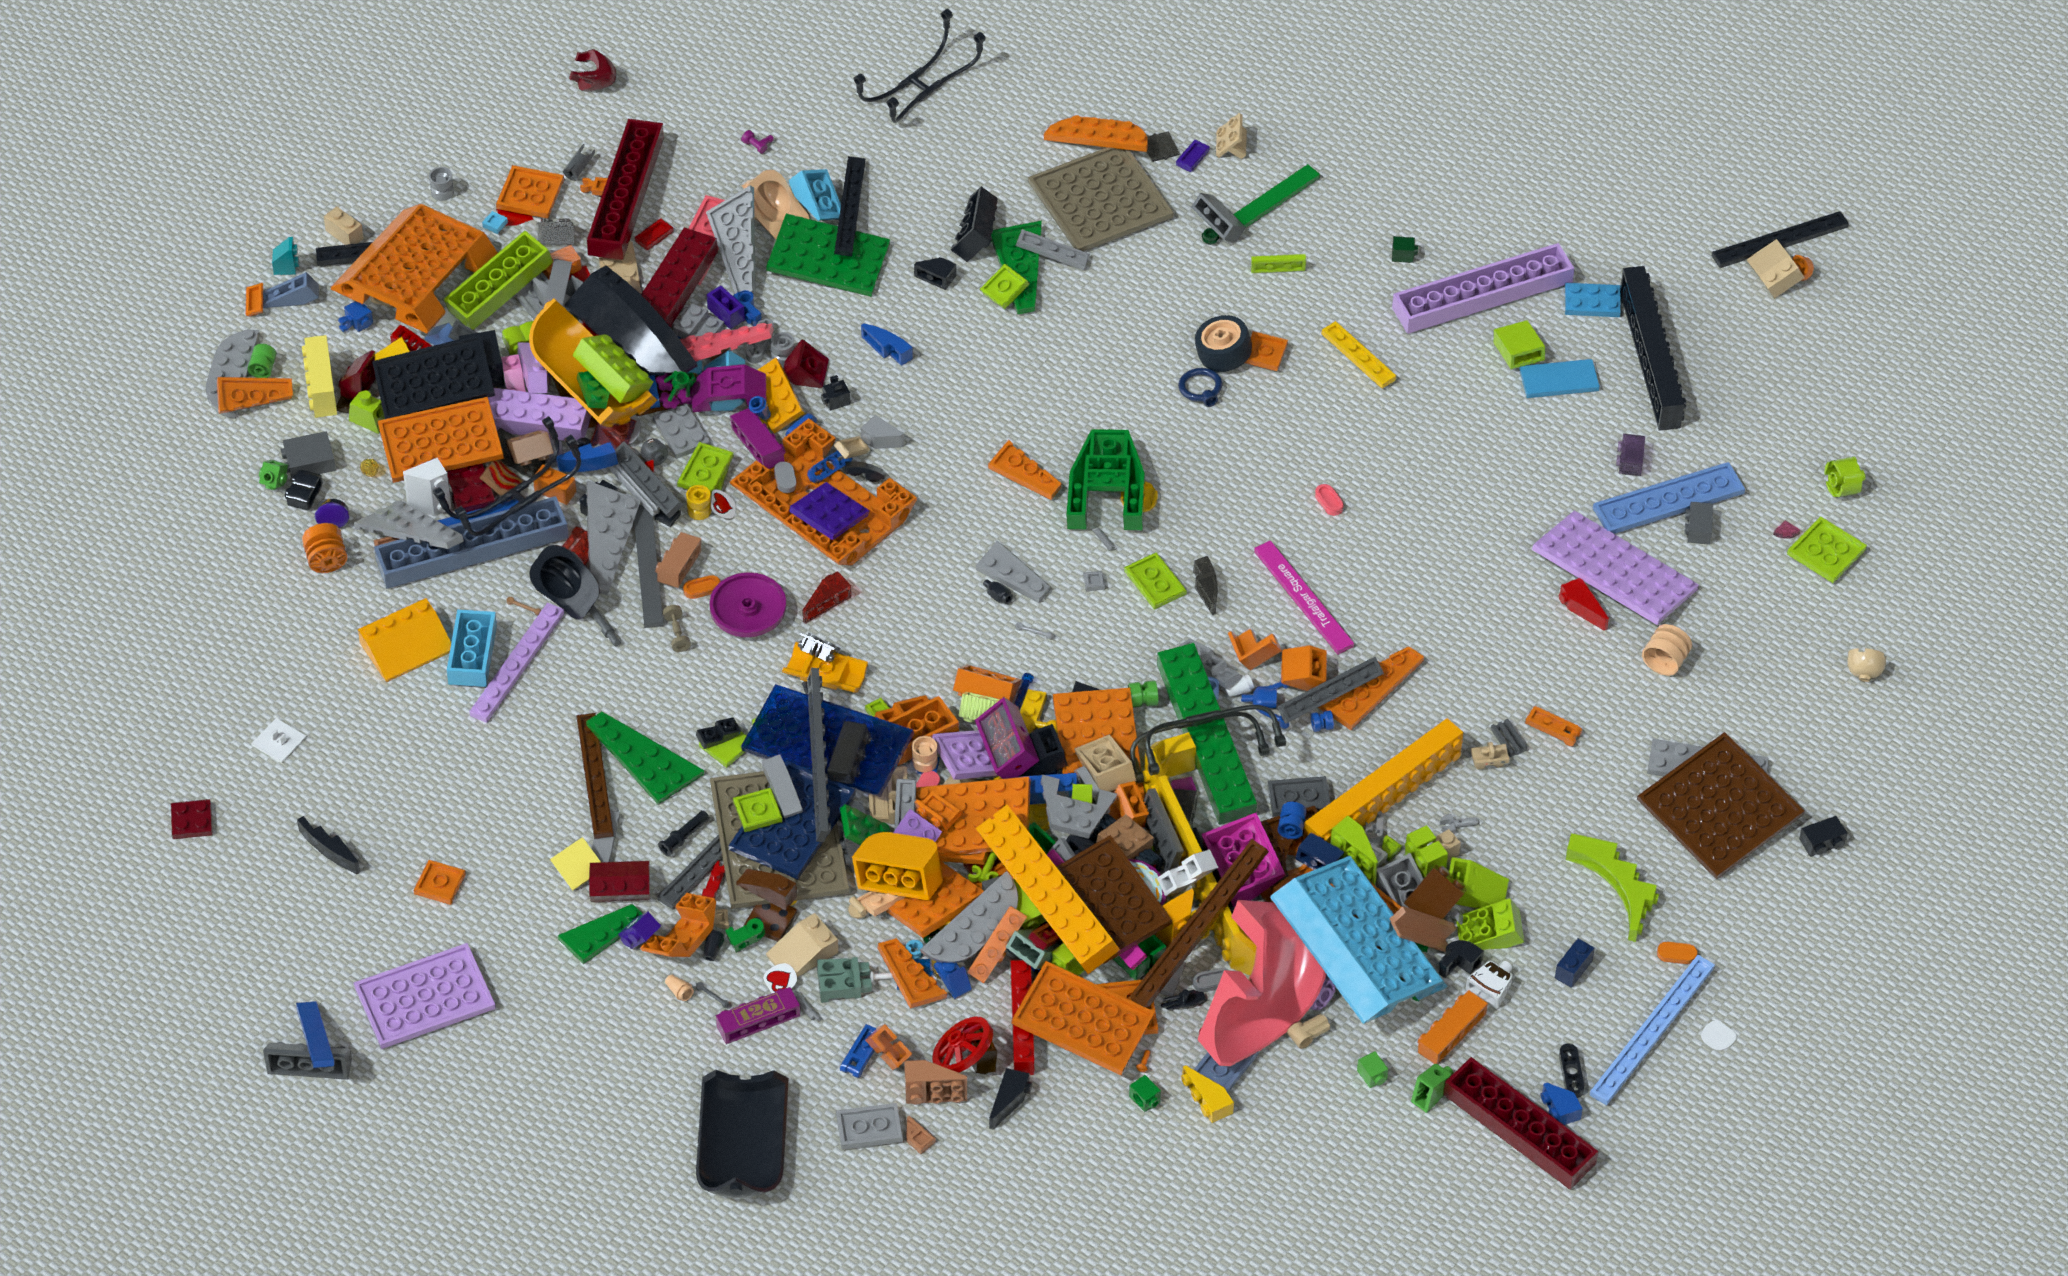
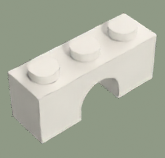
M1207 850L1193 854L1182 861V866L1168 870L1157 879L1165 896L1183 891L1217 869L1218 866L1211 851Z

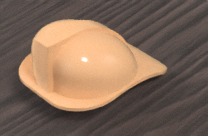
M765 170L754 179L748 180L742 185L744 189L750 185L754 187V219L760 222L775 239H777L786 213L810 219L808 213L794 196L785 178L779 172Z

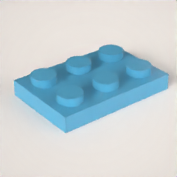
M1565 283V315L1620 317V285Z

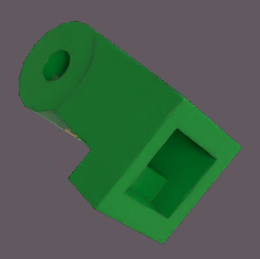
M753 918L748 921L747 925L735 931L733 927H730L725 932L737 953L761 940L765 935V928L760 919Z

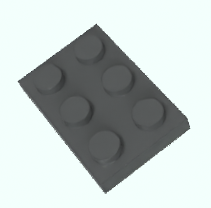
M1326 776L1268 781L1272 817L1280 816L1281 808L1287 802H1298L1305 806V808L1315 805L1318 812L1330 804Z

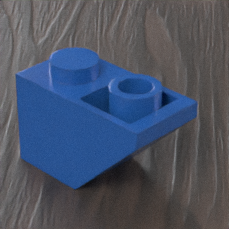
M1550 1083L1543 1084L1540 1096L1543 1104H1547L1549 1108V1115L1563 1125L1581 1120L1583 1108L1574 1092Z

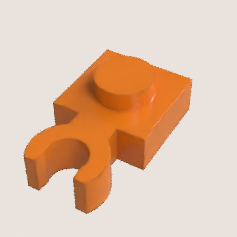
M595 177L594 181L589 178H582L581 192L592 191V195L602 196L608 178Z

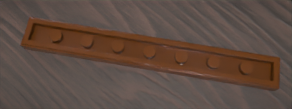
M596 713L576 715L593 835L594 839L613 837L614 835L600 740L586 726V721L594 717Z

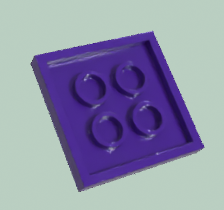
M827 482L792 504L789 512L831 540L849 530L869 514L867 508Z

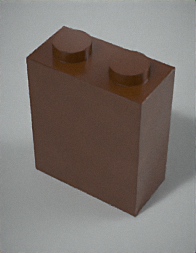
M1436 864L1405 900L1404 904L1410 909L1443 919L1467 890L1464 888L1463 882L1457 878L1454 880L1445 867H1439Z

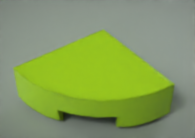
M1386 835L1383 839L1382 850L1388 853V861L1402 850V845Z

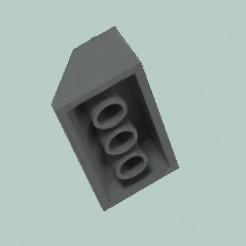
M269 1042L264 1048L263 1053L267 1074L348 1080L352 1063L351 1050L343 1046L330 1047L334 1058V1066L313 1068L308 1047L302 1043L285 1044L283 1042Z

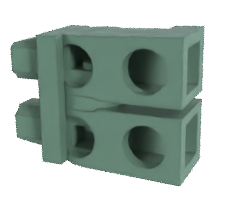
M852 957V959L817 960L821 1003L829 1002V999L834 998L850 999L855 997L857 999L861 998V993L872 991L871 978L860 979V976L870 975L869 962H858V957Z

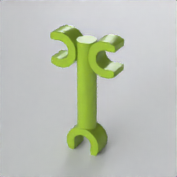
M994 852L990 853L983 870L979 866H972V872L977 874H969V881H979L982 883V881L999 877L997 872L991 871L997 858Z

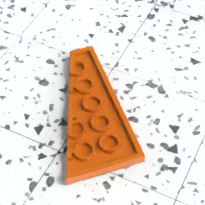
M1406 647L1389 655L1388 659L1381 662L1378 661L1384 674L1318 708L1323 712L1331 710L1333 719L1349 730H1352L1424 661V656L1411 647Z

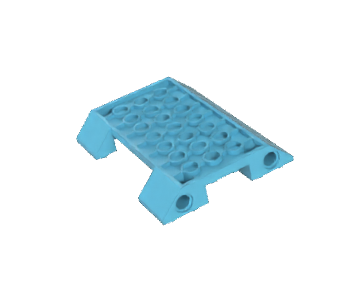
M1351 856L1298 876L1271 895L1272 901L1363 1024L1390 1013L1398 1003L1414 996L1420 1000L1447 987L1446 983L1415 942L1400 938L1397 935L1389 919L1394 914Z

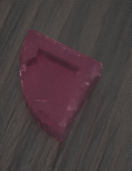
M1785 520L1774 530L1773 535L1783 539H1790L1798 536L1800 529Z

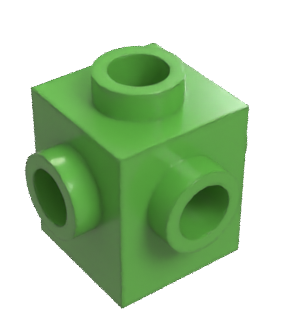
M272 459L263 461L259 471V483L271 490L284 486L288 477L286 474L288 464Z

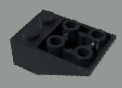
M1053 724L1036 729L1029 734L1039 761L1019 777L1043 775L1068 766L1064 750Z

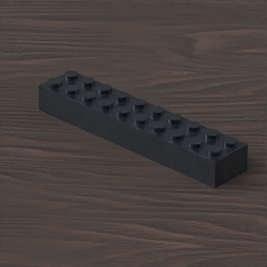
M1645 266L1623 268L1620 296L1658 430L1680 429L1681 422L1684 421L1683 410L1686 409V399L1682 398L1681 383L1678 384L1677 381L1678 371L1677 369L1674 370L1673 367L1674 358L1669 353L1670 344L1666 342V330L1662 328V316L1658 314V302L1654 300L1653 286L1650 287V274L1646 273Z

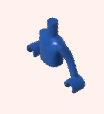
M1281 680L1270 686H1259L1254 690L1253 695L1242 694L1241 702H1253V705L1276 708L1277 689L1280 687L1286 689L1290 686L1282 684ZM1257 710L1259 713L1271 718L1265 711ZM1275 714L1280 727L1283 729L1288 728L1289 722L1285 724L1282 716Z

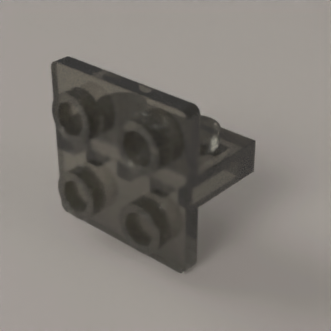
M543 218L541 222H537L538 241L542 245H575V223L571 222L569 218H560L559 222Z

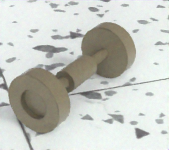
M670 605L663 610V616L665 620L673 621L672 627L674 635L677 637L671 641V646L675 652H684L691 647L689 637L681 636L682 631L677 620L683 615L682 609L679 605Z

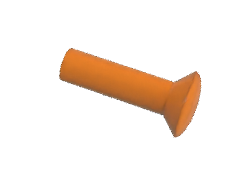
M1145 1050L1141 1063L1136 1065V1069L1139 1072H1146L1148 1070L1146 1064L1151 1053L1149 1050Z

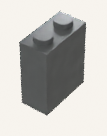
M327 431L283 440L284 448H280L282 458L287 460L284 463L288 464L287 473H290L291 479H293L295 474L297 475L299 470L317 474L336 471Z

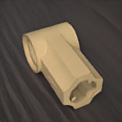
M1319 1014L1303 1024L1301 1022L1293 1024L1288 1029L1287 1034L1299 1049H1303L1309 1046L1314 1038L1330 1030V1024L1325 1015Z

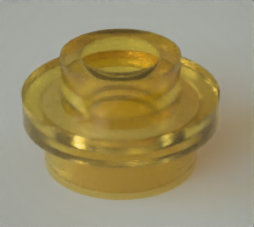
M365 459L361 462L360 469L364 475L373 477L377 474L379 466L374 459Z

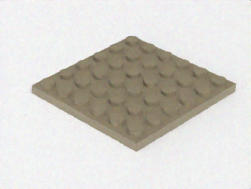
M1107 147L1028 177L1029 184L1073 248L1081 251L1092 249L1171 219L1174 215V212L1130 150Z

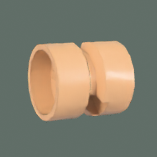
M920 736L912 744L913 767L919 772H930L936 768L938 763L937 743L928 736Z

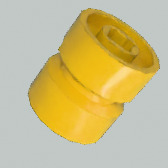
M704 485L690 487L686 493L688 515L694 520H704L710 516L712 511L710 490Z

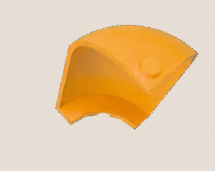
M553 298L544 305V308L534 319L530 329L529 343L536 360L602 426L612 427L616 423L623 425L631 420L630 417L636 413L641 415L657 401L648 390L636 400L620 403L610 393L606 409L588 408L577 381L578 372L588 370L572 355L582 338L592 337L593 335Z

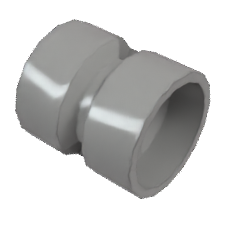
M446 167L432 169L429 173L431 196L439 201L450 199L454 194L452 172Z
M779 332L774 334L770 340L771 359L777 358L783 367L785 360L794 350L795 345L791 334Z

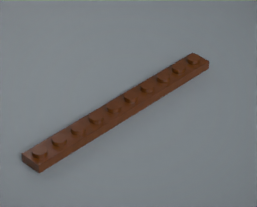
M1253 839L1250 840L1129 998L1133 1002L1146 1008L1152 1004L1269 851Z

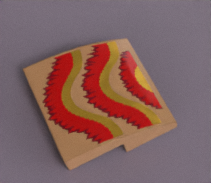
M500 460L491 461L480 477L482 481L500 496L524 481Z

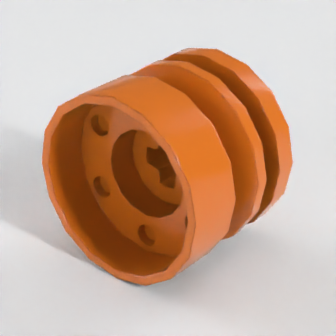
M321 523L310 527L304 532L302 543L311 570L317 573H329L345 565L347 552L343 544L341 530L338 526L332 523Z

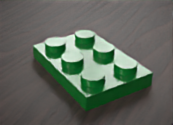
M846 804L840 808L844 834L848 840L861 845L866 838L873 834L890 832V827L887 823L881 822L871 815H867Z

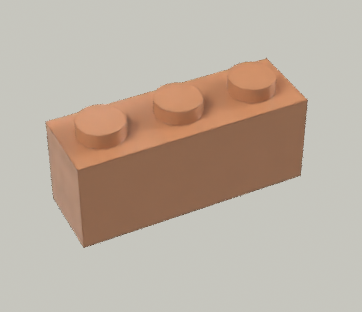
M680 532L678 537L673 539L671 548L665 551L663 560L658 562L656 566L657 581L679 588L701 553L702 538Z

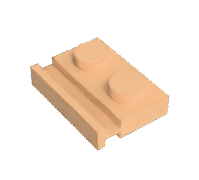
M870 891L857 898V900L867 909V912L875 917L905 897Z

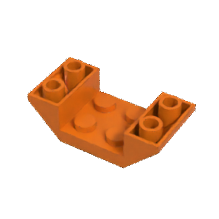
M686 893L675 906L681 919L665 937L652 935L641 946V951L669 957H691L713 930L716 909L715 898Z

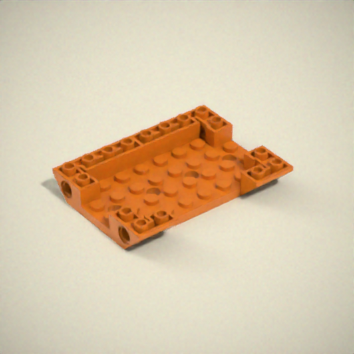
M418 204L404 209L331 286V290L361 304H364L372 296L396 307V320L428 334L446 312L434 295L436 289L465 258L464 268L475 273L498 252L485 232L428 206Z
M808 418L783 438V447L785 449L784 461L793 466L796 478V489L793 492H781L776 484L775 466L768 469L757 460L733 478L730 484L838 565H853L905 522L917 501V497L891 478H888L877 487V497H875L840 470L819 483L811 482L807 475L808 470L826 458L836 438ZM827 461V467L833 470L834 466ZM822 469L815 472V475H820L823 472ZM825 482L869 510V514L865 519L834 540H831L789 512L792 504L809 494L806 490H815ZM863 529H866V530H868L869 532H868V533H861L860 531L863 530Z

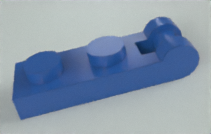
M868 1024L864 1026L843 1060L840 1071L852 1073V1076L858 1079L861 1077L863 1069L874 1053V1049L865 1040L877 1028ZM852 1061L856 1062L857 1065H851Z

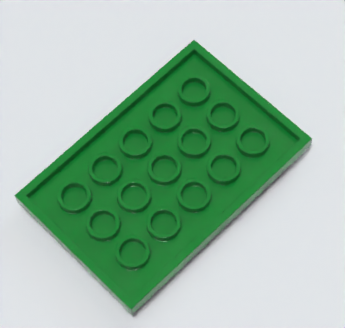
M786 213L767 263L766 271L872 297L890 245V239L856 231L852 257L836 255L834 251L838 226Z

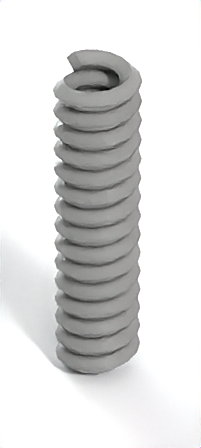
M1100 528L1093 530L1108 550L1114 549V545Z

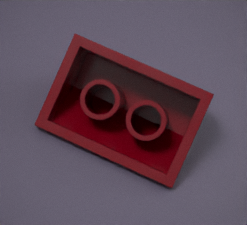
M650 861L590 863V901L650 900Z

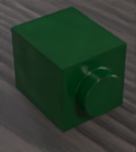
M1393 236L1392 262L1413 263L1414 256L1418 255V245H1415V237Z

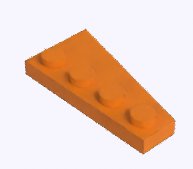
M218 377V413L222 414L291 399L293 396L292 378Z
M897 938L878 943L877 949L910 1009L947 998V992L937 985V981L932 976H928L920 963L915 962L912 954Z

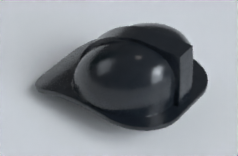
M559 545L547 546L542 550L530 568V580L536 590L564 609L574 619L584 618L599 597L600 586L596 577L583 564L576 553Z

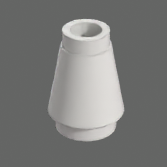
M1248 674L1245 676L1241 675V680L1227 689L1224 688L1228 698L1249 693L1254 689L1253 682Z

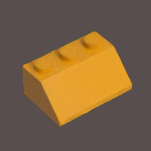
M1192 888L1162 905L1173 923L1156 933V937L1166 945V949L1191 918L1194 896Z

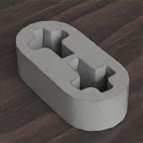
M1381 811L1377 813V823L1372 821L1368 824L1366 822L1365 833L1368 840L1372 843L1380 842L1383 838L1384 815ZM1373 828H1376V836H1372Z

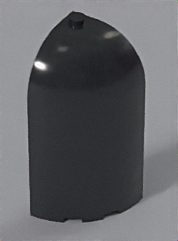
M714 1070L702 1077L696 1177L702 1189L724 1197L747 1198L765 1194L779 1185L784 1171L788 1077L775 1070L761 1075H752L751 1079L747 1080L740 1079V1075H731L719 1070Z

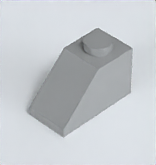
M874 415L861 427V439L874 449L898 448L904 445V433L877 415Z

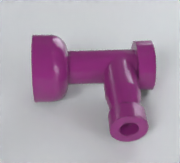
M747 130L742 135L741 141L745 144H752L760 154H763L767 150V144L774 141L772 135H769L758 141L755 138L754 132Z

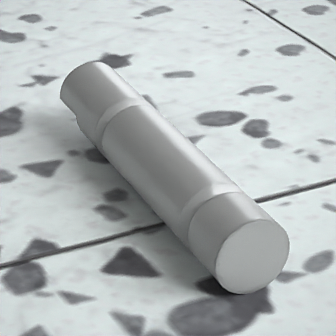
M793 990L803 1011L811 1020L816 1019L820 1022L821 1018L797 990Z

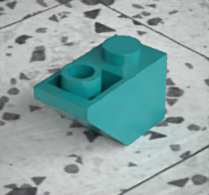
M288 237L273 249L272 267L274 275H296V267H299V256H296L298 248L297 244H294L293 237Z

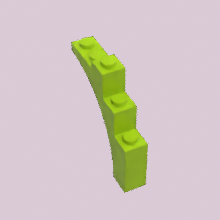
M1571 833L1565 860L1580 864L1596 872L1616 890L1628 914V940L1636 942L1637 934L1641 935L1644 923H1640L1641 919H1645L1647 911L1651 912L1652 906L1657 905L1659 893H1655L1657 885L1638 881L1639 872H1636L1637 864L1618 860L1620 852L1616 851L1618 843Z

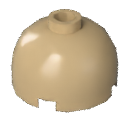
M1855 648L1848 652V668L1860 681L1869 682L1870 679L1877 678L1882 674L1885 669L1887 656H1884V653L1878 650L1865 648V652H1859V648Z

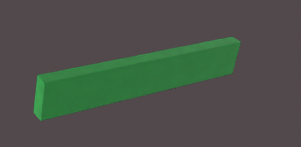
M1307 164L1233 215L1247 228L1318 180L1320 173Z

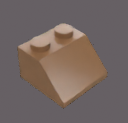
M544 430L534 431L505 440L514 462L520 463L521 466L532 463L531 460L536 458L539 461L550 458L549 455L554 453L548 432Z

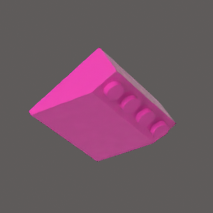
M1257 813L1201 834L1206 850L1211 851L1218 866L1215 870L1219 879L1223 877L1251 839L1269 851L1231 900L1233 908L1238 900L1251 901L1286 876Z

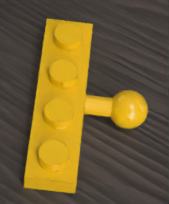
M1028 689L1020 713L1029 734L1036 730V728L1039 729L1053 724L1057 733L1056 720H1049L1048 722L1039 721L1047 699V692Z

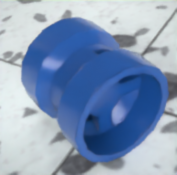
M1331 710L1324 711L1321 714L1317 712L1311 713L1313 732H1319L1321 729H1334Z

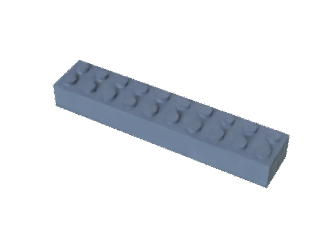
M555 496L530 503L515 514L508 516L489 532L481 536L471 535L467 529H464L462 523L447 526L462 534L464 541L449 549L431 546L427 541L417 543L414 542L413 538H409L407 540L399 539L374 546V552L386 589L567 539L569 538L568 526ZM509 509L469 520L472 530H483L509 511Z

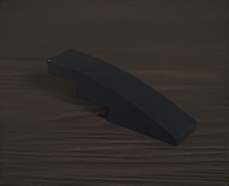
M304 816L297 819L299 832L314 848L340 867L356 875L360 873L358 860L338 835L330 838L321 825L313 829Z

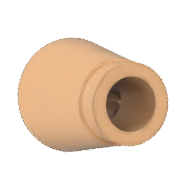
M669 975L665 980V984L678 1000L687 1001L692 997L694 989L690 983L674 975Z

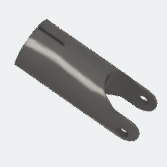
M583 144L563 170L564 175L568 179L570 178V180H577L594 156L595 149L590 155H584L581 153L585 146Z

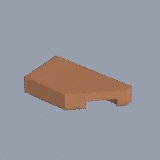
M908 1116L907 1143L918 1153L922 1154L936 1142V1138L912 1117Z

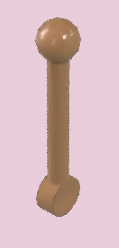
M513 597L506 599L508 605L515 604L534 612L537 616L541 612L540 608L535 609L517 602Z

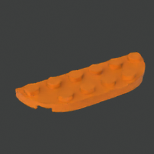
M1075 115L1050 125L1043 134L1044 140L1143 152H1147L1148 149L1146 133L1130 121Z

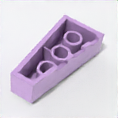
M518 342V355L528 393H547L552 375L536 360L531 351L530 343Z

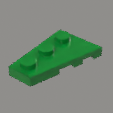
M589 371L578 372L577 381L588 408L606 409L610 392Z

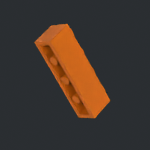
M1470 990L1464 995H1460L1456 999L1455 1004L1445 1010L1442 1018L1439 1021H1434L1430 1030L1419 1037L1418 1053L1432 1063L1439 1064L1486 1015L1488 1003Z

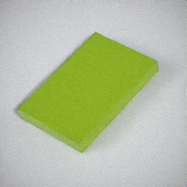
M699 442L677 481V487L688 490L694 485H704L710 490L712 495V491L717 489L731 463L734 452Z
M1157 552L1124 567V572L1154 610L1187 594V590Z

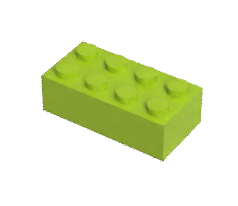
M606 334L582 338L572 355L620 403L636 400L645 391H649L653 384L648 374L642 371L636 365V362L630 359L624 353V350L618 347L612 341V338Z

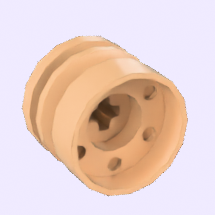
M1660 625L1642 651L1643 661L1656 673L1666 676L1674 675L1692 649L1691 639L1683 630L1674 625Z

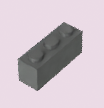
M1200 193L1191 206L1223 240L1237 242L1246 228L1214 195Z

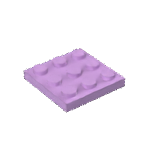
M979 730L933 734L932 738L937 743V751L954 780L998 776L994 771Z

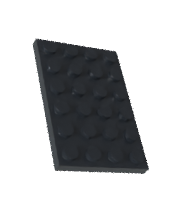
M481 334L372 361L385 419L495 396Z

